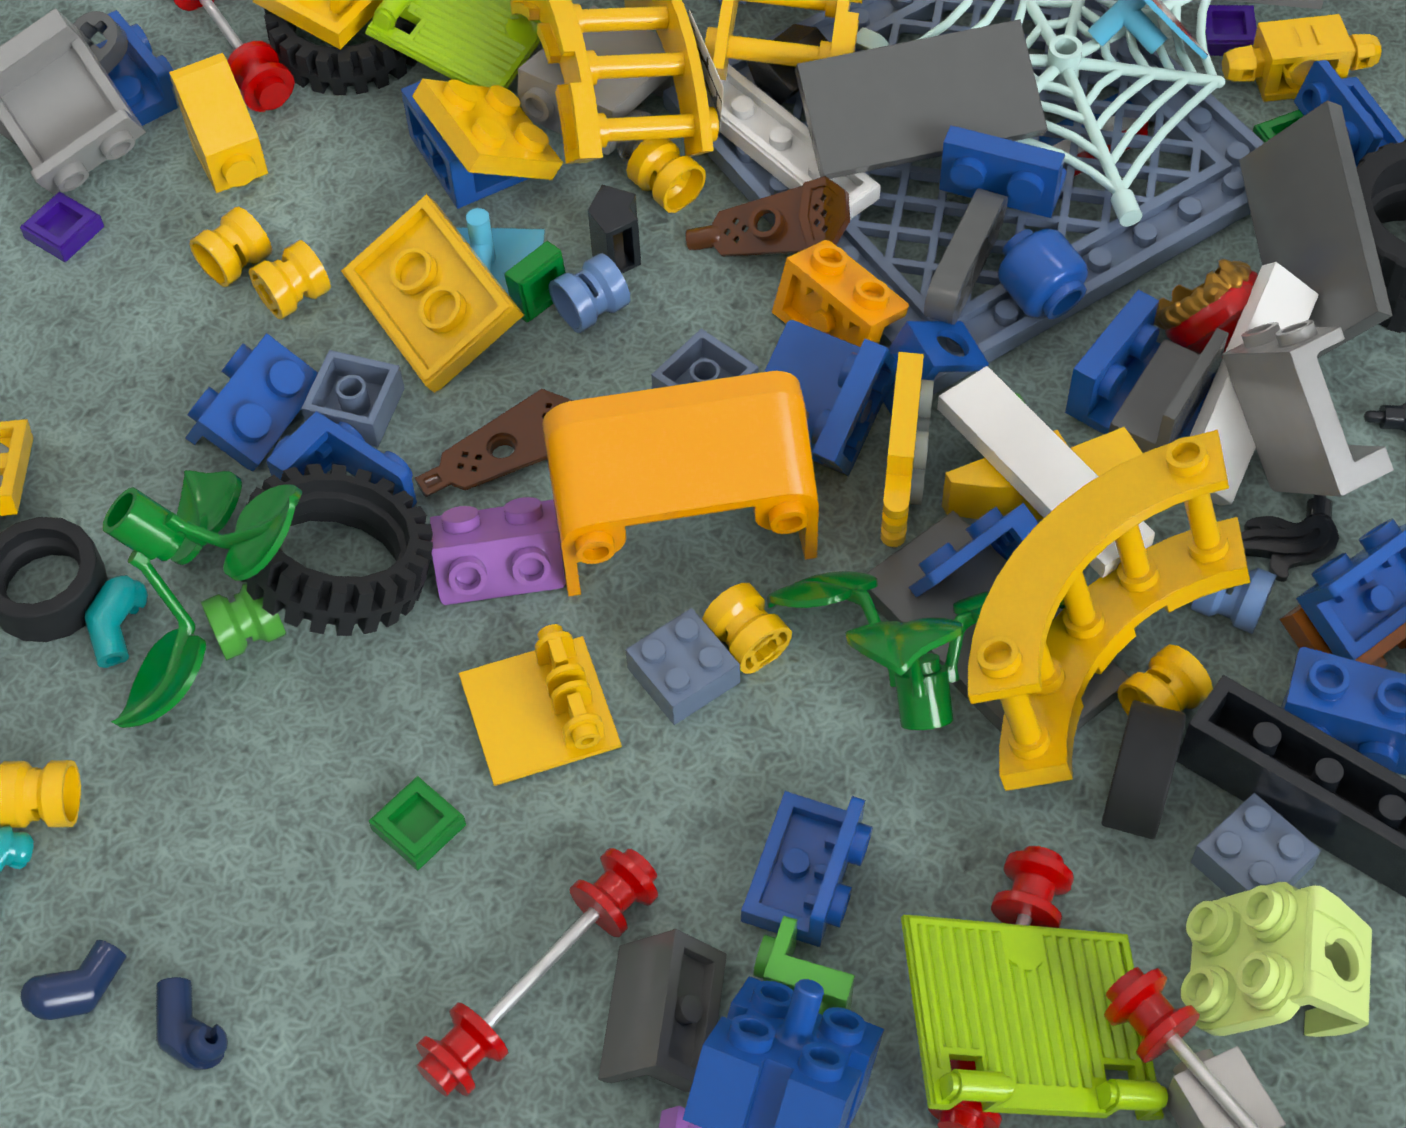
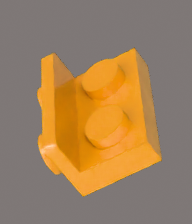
M824 240L787 257L772 313L785 324L790 320H795L861 347L864 339L879 344L884 327L905 317L909 304L884 282L877 279L847 255L843 249L837 247L829 240Z

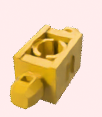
M1340 14L1259 22L1253 47L1252 45L1225 52L1222 59V71L1225 79L1232 82H1251L1256 80L1263 102L1295 99L1315 61L1327 60L1340 78L1343 79L1347 78L1349 69L1353 71L1372 67L1379 63L1382 47L1378 37L1374 35H1348Z

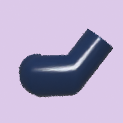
M96 940L79 969L36 975L30 978L21 990L20 999L22 1006L26 1011L41 1020H55L87 1014L96 1007L127 956L116 946L103 940Z
M172 977L160 980L156 984V1041L159 1048L189 1069L205 1070L218 1065L227 1049V1034L218 1024L211 1028L193 1017L192 982L186 978Z

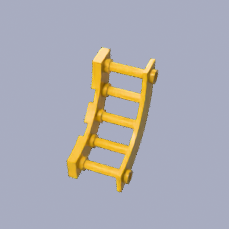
M510 0L511 15H523L528 20L541 21V23H538L537 35L543 46L548 64H560L564 84L557 85L555 94L561 121L565 164L588 163L603 157L602 148H606L608 142L684 138L685 156H699L714 151L713 142L717 140L719 133L718 115L716 109L708 105L701 60L692 26L682 0H624L625 8L582 9L580 4H573L572 0ZM656 30L665 53L597 56L594 50H586L583 33ZM673 76L680 114L606 118L604 113L597 112L594 85L597 84L598 79Z
M722 0L718 28H707L705 45L720 79L725 81L729 58L796 67L798 63L855 52L859 13L849 12L851 2L862 3V0ZM747 1L825 11V17L835 18L832 42L821 41L820 46L733 36L738 2Z
M1218 429L1190 437H1182L1169 444L1149 450L1115 466L1090 481L1061 502L1032 529L1015 549L996 577L981 608L972 637L968 662V698L971 704L1000 699L1005 714L999 744V776L1005 791L1073 779L1072 753L1074 737L1084 707L1081 698L1094 673L1102 674L1115 656L1136 637L1134 628L1162 608L1170 613L1206 595L1251 583L1238 517L1217 522L1210 495L1213 492L1229 489ZM1184 502L1191 530L1169 537L1145 549L1139 524L1159 512ZM1115 541L1121 561L1117 569L1104 578L1099 577L1087 587L1083 570L1108 545ZM1063 600V601H1064V604H1065V608H1064V609L1058 614V616L1053 620V618H1054V616H1055V614H1056V612H1057V610H1058V607H1059L1061 601Z

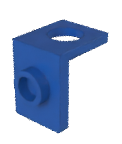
M906 321L888 348L897 362L899 352L924 354L923 380H934L939 372L980 371L989 365L962 321H957L954 325L942 321ZM944 336L955 341L963 349L965 356H955L947 352L939 344L937 337ZM896 375L883 401L891 416Z

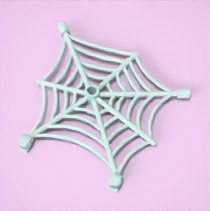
M963 0L944 21L918 39L938 36L960 18L970 7L973 0ZM995 0L985 17L971 29L988 26L1005 0ZM1020 0L1015 20L1021 19V23H1023L1027 10L1036 25L1026 38L1027 48L1029 49L1040 34L1048 46V54H1029L1032 67H1046V70L1039 77L1034 73L1038 92L1047 90L1073 99L1078 110L1076 112L1057 104L1041 101L1043 111L1083 124L1091 143L1076 132L1046 120L1047 131L1072 141L1098 159L1105 176L1092 166L1067 152L1033 138L1016 142L1064 153L1065 163L1090 176L1113 194L1110 201L1120 224L1125 227L1135 225L1141 220L1142 212L1132 190L1128 188L1165 136L1216 88H1222L1225 85V79L1217 75L1207 50L1205 30L1207 11L1211 0H1201L1196 26L1197 42L1208 54L1205 60L1200 56L1207 74L1196 72L1185 51L1183 40L1172 29L1176 53L1185 71L1175 70L1163 44L1156 51L1164 68L1149 66L1138 49L1136 38L1124 26L1104 46L1100 45L1088 32L1089 27L1080 21L1081 16L1094 24L1100 18V16L1084 6L1085 0ZM1095 0L1109 9L1117 2L1115 0ZM1193 0L1161 1L1181 21V6ZM1039 6L1071 9L1067 18L1047 20ZM1142 8L1141 10L1159 28L1158 18L1160 17L1152 9ZM862 27L857 33L855 48L861 51L889 45L882 35ZM1066 27L1064 34L1055 35L1053 29ZM1077 31L1092 40L1082 44L1076 37ZM1126 36L1129 51L1137 65L1116 62L1111 54L1110 44ZM1101 49L1104 60L1084 57ZM1079 70L1107 73L1106 76L1097 81L1089 94L1085 96L1078 80ZM1120 76L1140 78L1121 93L1096 121L1090 106L1103 88ZM1151 81L1174 82L1131 125L1112 154H1110L1100 131L1107 120L1128 99ZM1186 84L1204 86L1159 129L1136 158L1123 180H1121L1115 164L1142 126Z

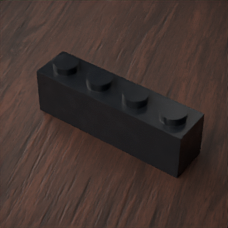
M1223 675L1190 721L1176 762L1244 802L1253 793L1257 794L1311 842L1406 898V779Z

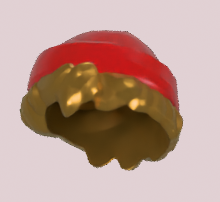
M1221 259L1216 271H1211L1207 274L1205 283L1193 290L1177 285L1172 291V301L1164 297L1161 298L1154 325L1164 329L1167 338L1173 343L1200 355L1216 329H1221L1229 333L1223 352L1225 353L1243 309L1248 302L1258 274L1252 271L1247 263Z

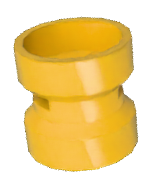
M669 138L648 139L641 142L633 151L626 169L627 177L642 190L652 191L653 199L668 213H676L693 202L699 196L706 180L705 169L690 156H680L678 146Z
M234 207L221 217L219 227L214 230H203L193 237L189 243L191 251L201 268L222 287H227L241 276L242 268L248 263L258 264L272 253L271 242L261 225L250 213L241 207Z
M298 240L284 248L282 261L278 259L274 262L264 260L249 269L251 282L260 299L274 316L280 320L296 311L298 302L303 300V296L317 299L331 289L330 280L322 263L314 251L302 240Z
M740 583L722 592L712 601L702 618L721 642H726L729 646V652L738 661L740 670L744 674L754 673L778 658L787 648L792 638V630L777 614H768L764 610L765 599L750 583Z
M1169 644L1164 646L1150 659L1149 669L1145 673L1136 672L1119 686L1117 693L1119 702L1126 714L1129 715L1130 707L1134 700L1182 712L1185 708L1193 709L1198 707L1209 696L1213 688L1212 681L1199 660L1180 646Z
M50 760L42 770L38 767H32L26 761H3L0 764V827L26 828L32 821H39L40 819L48 827L52 828L73 827L76 824L81 799V779L75 761Z

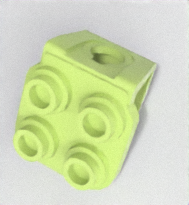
M1276 882L1266 886L1260 885L1251 890L1218 900L1203 901L1190 912L1186 923V931L1192 941L1191 967L1181 986V999L1186 1006L1192 1005L1200 1014L1195 1024L1198 1028L1213 1036H1227L1284 1023L1295 1015L1300 1006L1305 1005L1316 1007L1305 1011V1036L1344 1035L1355 1032L1369 1024L1372 929L1339 897L1326 888L1314 885L1297 889L1287 882Z

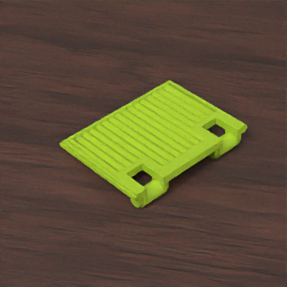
M383 0L375 10L373 20L368 25L365 34L450 79L459 80L470 85L485 87L499 85L508 89L518 75V68L529 60L540 44L537 27L541 21L528 20L523 15H511L510 0ZM399 16L417 25L410 35L395 27Z
M905 914L901 916L927 1106L929 1109L950 1110L961 1101L981 1102L983 1112L1107 1118L1118 1110H1135L1137 1120L1150 1121L1164 1118L1162 1108L1167 1105L1168 1092L1164 1086L1157 1082L1153 1060L1144 1063L1136 1054L1142 1037L1129 1022L1112 1026L1104 1017L1106 1009L1111 1004L1105 996L1106 992L1120 977L1134 968L1128 934ZM950 1060L975 1061L976 1070L953 1069L951 1071ZM1105 1070L1127 1071L1129 1080H1107Z

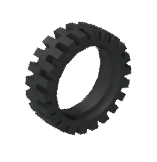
M264 9L269 44L276 51L279 63L289 69L296 84L304 88L310 83L314 92L324 94L328 86L331 85L334 95H346L348 86H354L356 94L367 93V83L374 82L378 89L389 85L388 74L399 80L407 74L406 64L414 67L418 62L374 38L363 44L343 47L341 50L336 47L315 45L296 35V25ZM400 16L395 24L396 28L409 35L417 26Z
M320 464L306 465L304 476L296 467L283 470L281 480L272 475L264 480L262 489L256 487L250 495L249 502L272 487L285 484L295 485L302 490V495L295 507L290 526L308 521L337 522L361 529L383 543L396 562L387 570L363 577L333 576L306 568L279 548L266 567L258 574L241 582H247L246 591L253 600L263 597L262 608L272 616L284 609V622L294 627H298L303 619L310 620V632L324 634L327 624L335 625L337 636H351L355 624H358L363 634L376 632L379 622L389 627L398 622L400 614L406 616L413 609L415 601L419 600L428 574L433 542H431L433 532L431 524H425L427 515L421 506L412 508L414 498L405 490L393 495L395 483L384 477L377 484L371 483L372 472L358 469L355 477L346 475L345 465L332 464L330 474H325Z

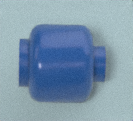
M1047 228L1033 233L1031 229H1025L1014 235L1003 247L1002 253L1005 257L999 266L997 276L1003 288L1027 316L1039 318L1046 315L1048 319H1056L1074 308L1084 297L1087 291L1084 285L1088 276L1087 265L1058 230Z

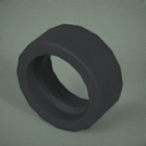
M36 517L17 522L0 533V627L3 631L23 641L50 642L68 637L86 626L85 612L108 579L101 556L94 542L82 527L63 518ZM50 555L69 556L77 561L79 565L77 576L66 590L52 599L31 604L16 603L7 596V589L11 579L19 569L31 561Z
M1136 700L1132 701L1101 821L1102 826L1149 839L1156 837L1184 731L1185 713Z

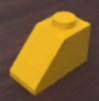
M223 52L169 72L193 150L215 192L219 193L232 187L247 185L253 179L268 174L258 134Z

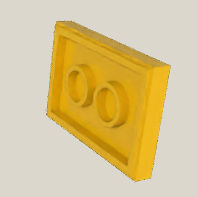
M427 194L341 270L424 385L434 393L442 389L524 316L438 204Z

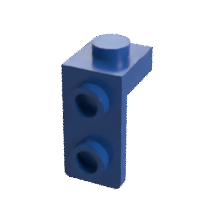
M318 411L310 416L292 435L281 439L275 446L272 455L266 459L271 476L275 475L280 480L283 470L296 467L304 476L306 465L320 464L325 474L331 470L332 464L345 465L346 471L353 476L356 475L358 469L372 472L371 483L377 484L384 477L395 483L393 495L405 490L414 498L412 508L417 504L412 482L413 474L402 458L390 451H386L383 454L366 443L361 434L350 424L342 421L336 424Z
M1024 503L1004 516L997 507H994L965 529L972 540L956 551L951 543L948 542L920 562L918 566L925 575L908 588L915 597L920 596L990 544L1008 561L1015 549L1038 524V521Z

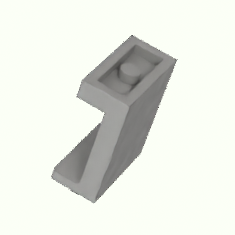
M593 5V6L590 7L589 9H601V8H599V7ZM652 30L583 33L586 50H594L597 56L665 53L658 34ZM542 48L518 68V98L521 103L520 107L531 121L562 134L555 91L557 85L564 84L560 64H548L544 49ZM673 76L598 79L597 84L594 85L597 112L604 113L606 118L626 117L651 93L663 98V91L674 86ZM617 141L608 142L606 148H602V153L609 155L616 149Z
M56 8L0 46V120L33 168L30 174L36 183L53 195L59 191L68 192L76 189L88 179V172L106 160H115L127 154L134 147L135 140L146 133L76 26Z
M1306 320L1280 329L1278 322H1271L1246 331L1241 335L1243 344L1222 354L1266 478L1273 491L1342 497L1394 470L1385 446L1348 445L1317 359L1320 351L1345 339L1341 326L1315 327L1313 320Z

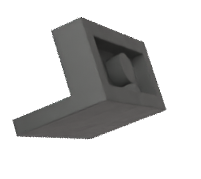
M1217 328L1201 355L1164 339L1110 423L1109 432L1125 426L1142 453L1179 439L1212 385L1220 366L1229 333Z
M678 929L620 945L598 1080L606 1083H616L648 1075L684 1092H690L703 1043L718 1023L727 954Z

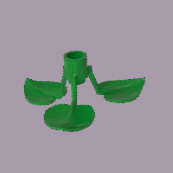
M185 470L177 515L134 487L125 490L113 502L104 518L103 531L133 550L128 558V563L143 573L175 616L179 627L165 634L150 649L133 682L124 710L115 720L111 721L112 723L122 728L141 726L156 720L170 711L181 701L192 686L200 670L206 650V641L198 635H193L196 627L194 621L150 561L155 558L161 561L171 559L178 565H185L198 555L203 546L209 543L222 549H229L223 565L226 575L235 581L251 578L266 567L281 547L292 523L295 507L301 498V489L295 485L285 484L262 492L244 507L237 520L235 532L225 535L218 534V532L227 524L232 516L242 489L241 478L229 471L204 473Z
M839 571L817 574L780 588L768 595V608L775 605L811 608L830 605L844 600L858 604L863 609L869 624L847 631L845 633L846 642L861 654L888 669L890 686L896 687L901 727L908 730H929L940 728L953 722L949 683L959 681L958 660L963 636L969 627L977 623L981 608L989 591L981 592L953 604V612L958 615L954 620L934 617L921 618L904 623L899 621L881 622L872 598L867 590L878 587V581L876 577L866 573ZM1063 600L1061 601L1058 608H1065ZM949 642L945 665H940L939 655L927 652Z

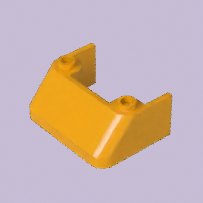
M768 371L580 399L559 404L544 416L543 431L568 596L581 595L577 563L597 564L609 560L626 542L625 526L753 507L755 520L759 526L778 534H791L798 531L804 559L817 558L819 503L805 403L800 382L794 375L783 371Z

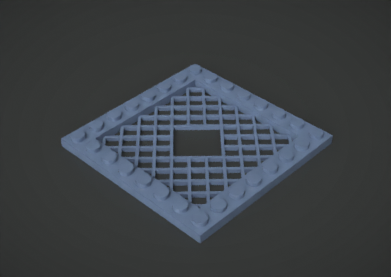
M862 0V3L851 2L849 12L859 13L858 32L862 27L882 35L887 41L889 40V45L897 44L899 35L904 32L926 34L941 23L943 12L947 10L954 11L963 0ZM973 0L970 7L965 11L973 13L970 27L952 25L940 35L971 29L980 21L981 14H987L994 2ZM1014 0V4L1003 3L995 16L1011 18V21L1015 20L1020 0ZM1085 0L1084 6L1100 17L1109 10L1108 7L1095 0ZM1039 6L1047 20L1067 18L1071 9ZM1026 10L1024 20H1032ZM821 11L797 23L799 25L817 27L826 39L832 42L835 18L825 17V11ZM1081 16L1080 21L1090 28L1093 23ZM1066 27L1061 29H1053L1055 35L1056 32L1059 35H1062L1065 33ZM783 30V31H781V32H779V33H777V34H775V35H773V36L767 38L766 40H773V39H775L777 36H779V35H780L781 33H783L785 30ZM1077 31L1076 37L1082 44L1092 40ZM1039 36L1030 48L1045 50L1044 54H1048V46L1043 37ZM1126 36L1110 44V51L1116 62L1137 65L1129 51ZM1136 39L1138 49L1149 66L1164 68L1157 51L1150 54ZM1101 49L1084 57L1104 60ZM1168 55L1175 70L1185 71L1175 60H1173ZM729 58V65L755 85L747 61ZM1032 67L1033 72L1038 77L1046 70V67ZM1079 70L1078 80L1085 96L1087 85L1096 84L1107 73ZM1120 76L1108 86L1116 87L1119 96L1140 78ZM1151 81L1129 99L1133 104L1124 103L1112 115L1115 116L1113 131L1100 130L1106 144L1111 145L1110 154H1112L1125 134L1121 132L1123 117L1138 119L1148 106L1171 87L1174 82ZM1186 84L1149 119L1154 123L1153 136L1135 134L1127 147L1144 149L1159 129L1195 96L1203 86ZM675 85L663 91L664 108L671 115L680 114ZM1042 90L1039 93L1041 101L1057 104L1078 112L1073 99L1063 95L1047 94V90ZM799 91L785 103L795 104L793 116L801 121L804 108ZM765 92L768 96H770V97L774 100V98H773L768 92ZM1210 93L1167 134L1169 138H1164L1150 155L1149 166L1143 165L1136 175V179L1147 180L1146 195H1134L1142 212V218L1135 225L1128 227L1122 226L1118 218L1109 222L1112 206L1110 199L1113 194L1106 189L1102 191L1072 187L1074 173L1079 170L1064 162L1063 168L1067 169L1065 184L1058 198L1062 199L1060 216L1052 215L1051 218L1021 210L1007 209L1003 223L1017 224L1015 235L1023 231L1025 226L1058 230L1064 237L1066 231L1088 234L1071 244L1085 261L1088 268V276L1084 283L1087 291L1084 297L1074 308L1059 318L1048 319L1046 315L1039 318L1027 316L1001 285L997 276L998 272L982 270L976 283L995 285V287L970 300V294L957 321L964 323L986 360L990 363L1242 219L1251 212L1239 160L1264 144V142ZM1094 100L1090 107L1093 113L1102 114L1112 102ZM801 121L803 124H805V125L808 127V124H807L806 121ZM1074 121L1073 126L1057 124L1076 132L1091 142L1086 128L1081 127V123ZM1046 131L1045 134L1042 135L1045 137L1065 139L1049 131ZM718 133L717 140L713 142L714 151L706 154L750 202L790 190L722 133ZM1039 136L1032 137L1033 139L1039 141ZM1071 141L1070 155L1092 166L1101 174H1105L1098 159L1077 157L1078 145ZM1160 151L1188 155L1191 158L1190 171L1158 167ZM913 162L865 172L867 175L875 174L900 178L897 194L880 192V199L872 204L894 208L892 223L887 225L860 221L862 213L860 212L850 220L849 225L836 245L909 304L905 317L884 327L879 344L887 348L890 347L906 321H938L924 316V304L932 277L939 265L935 263L938 246L948 247L954 233L941 232L943 216L963 217L969 205L946 201L948 192L939 190L938 200L906 196L909 179L940 183L941 169L912 166ZM1116 162L1115 166L1119 175L1125 177L1132 164ZM1156 181L1177 184L1154 197ZM1070 200L1103 205L1101 221L1068 217ZM903 209L935 213L932 230L900 226ZM772 213L763 215L773 227L775 215ZM866 236L888 239L885 256ZM997 239L991 253L1003 254V247L1008 241ZM897 240L929 244L926 262L894 258ZM901 273L923 276L920 293ZM944 336L937 337L939 344L947 352L955 356H965L963 349L955 341ZM974 371L939 372L934 379L933 395Z

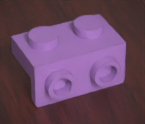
M522 497L509 501L503 507L482 510L471 506H459L445 511L440 516L430 517L433 532L431 540L433 542L432 559L439 599L442 604L450 605L560 589L565 586L566 581L553 499L540 501L533 497Z

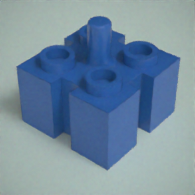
M749 976L731 1002L727 1018L723 1016L720 1018L703 1043L682 1120L702 1128H849L864 1098L884 1029L864 1021L860 1015L845 1008L833 1007L825 1010L823 1015L819 1014L824 989L813 980H799L796 982L793 991L782 983L760 981Z

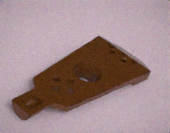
M826 176L803 183V186L719 211L712 225L687 229L686 244L689 250L715 247L723 257L798 253L824 240H829L837 245L850 223L849 193ZM768 213L774 214V226L768 231H759L758 221L760 218Z
M540 389L442 452L439 466L415 477L422 494L428 497L450 485L466 491L546 460L547 452L543 431L544 416L555 406L574 400L545 389ZM507 445L514 449V452L508 457L497 458L492 455L493 451L499 446Z

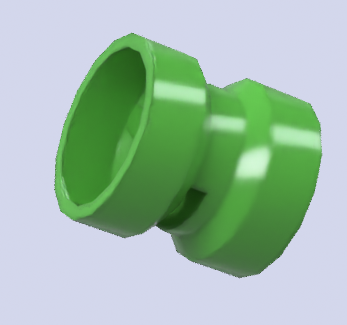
M247 582L242 584L239 593L233 595L234 602L230 603L227 597L220 594L201 601L203 610L226 661L245 653L248 646L246 639L252 637L254 642L263 640L269 643L286 635L279 614L277 613L272 616L262 608L263 597L253 600L246 591Z

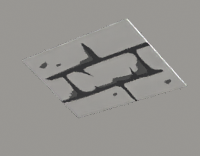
M689 10V20L701 60L708 105L716 109L719 131H721L724 86Z

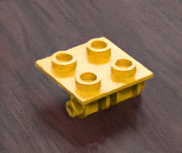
M558 624L548 625L538 632L539 640L535 644L534 651L459 673L494 786L622 747L583 636L573 639L569 632L563 631L562 626Z

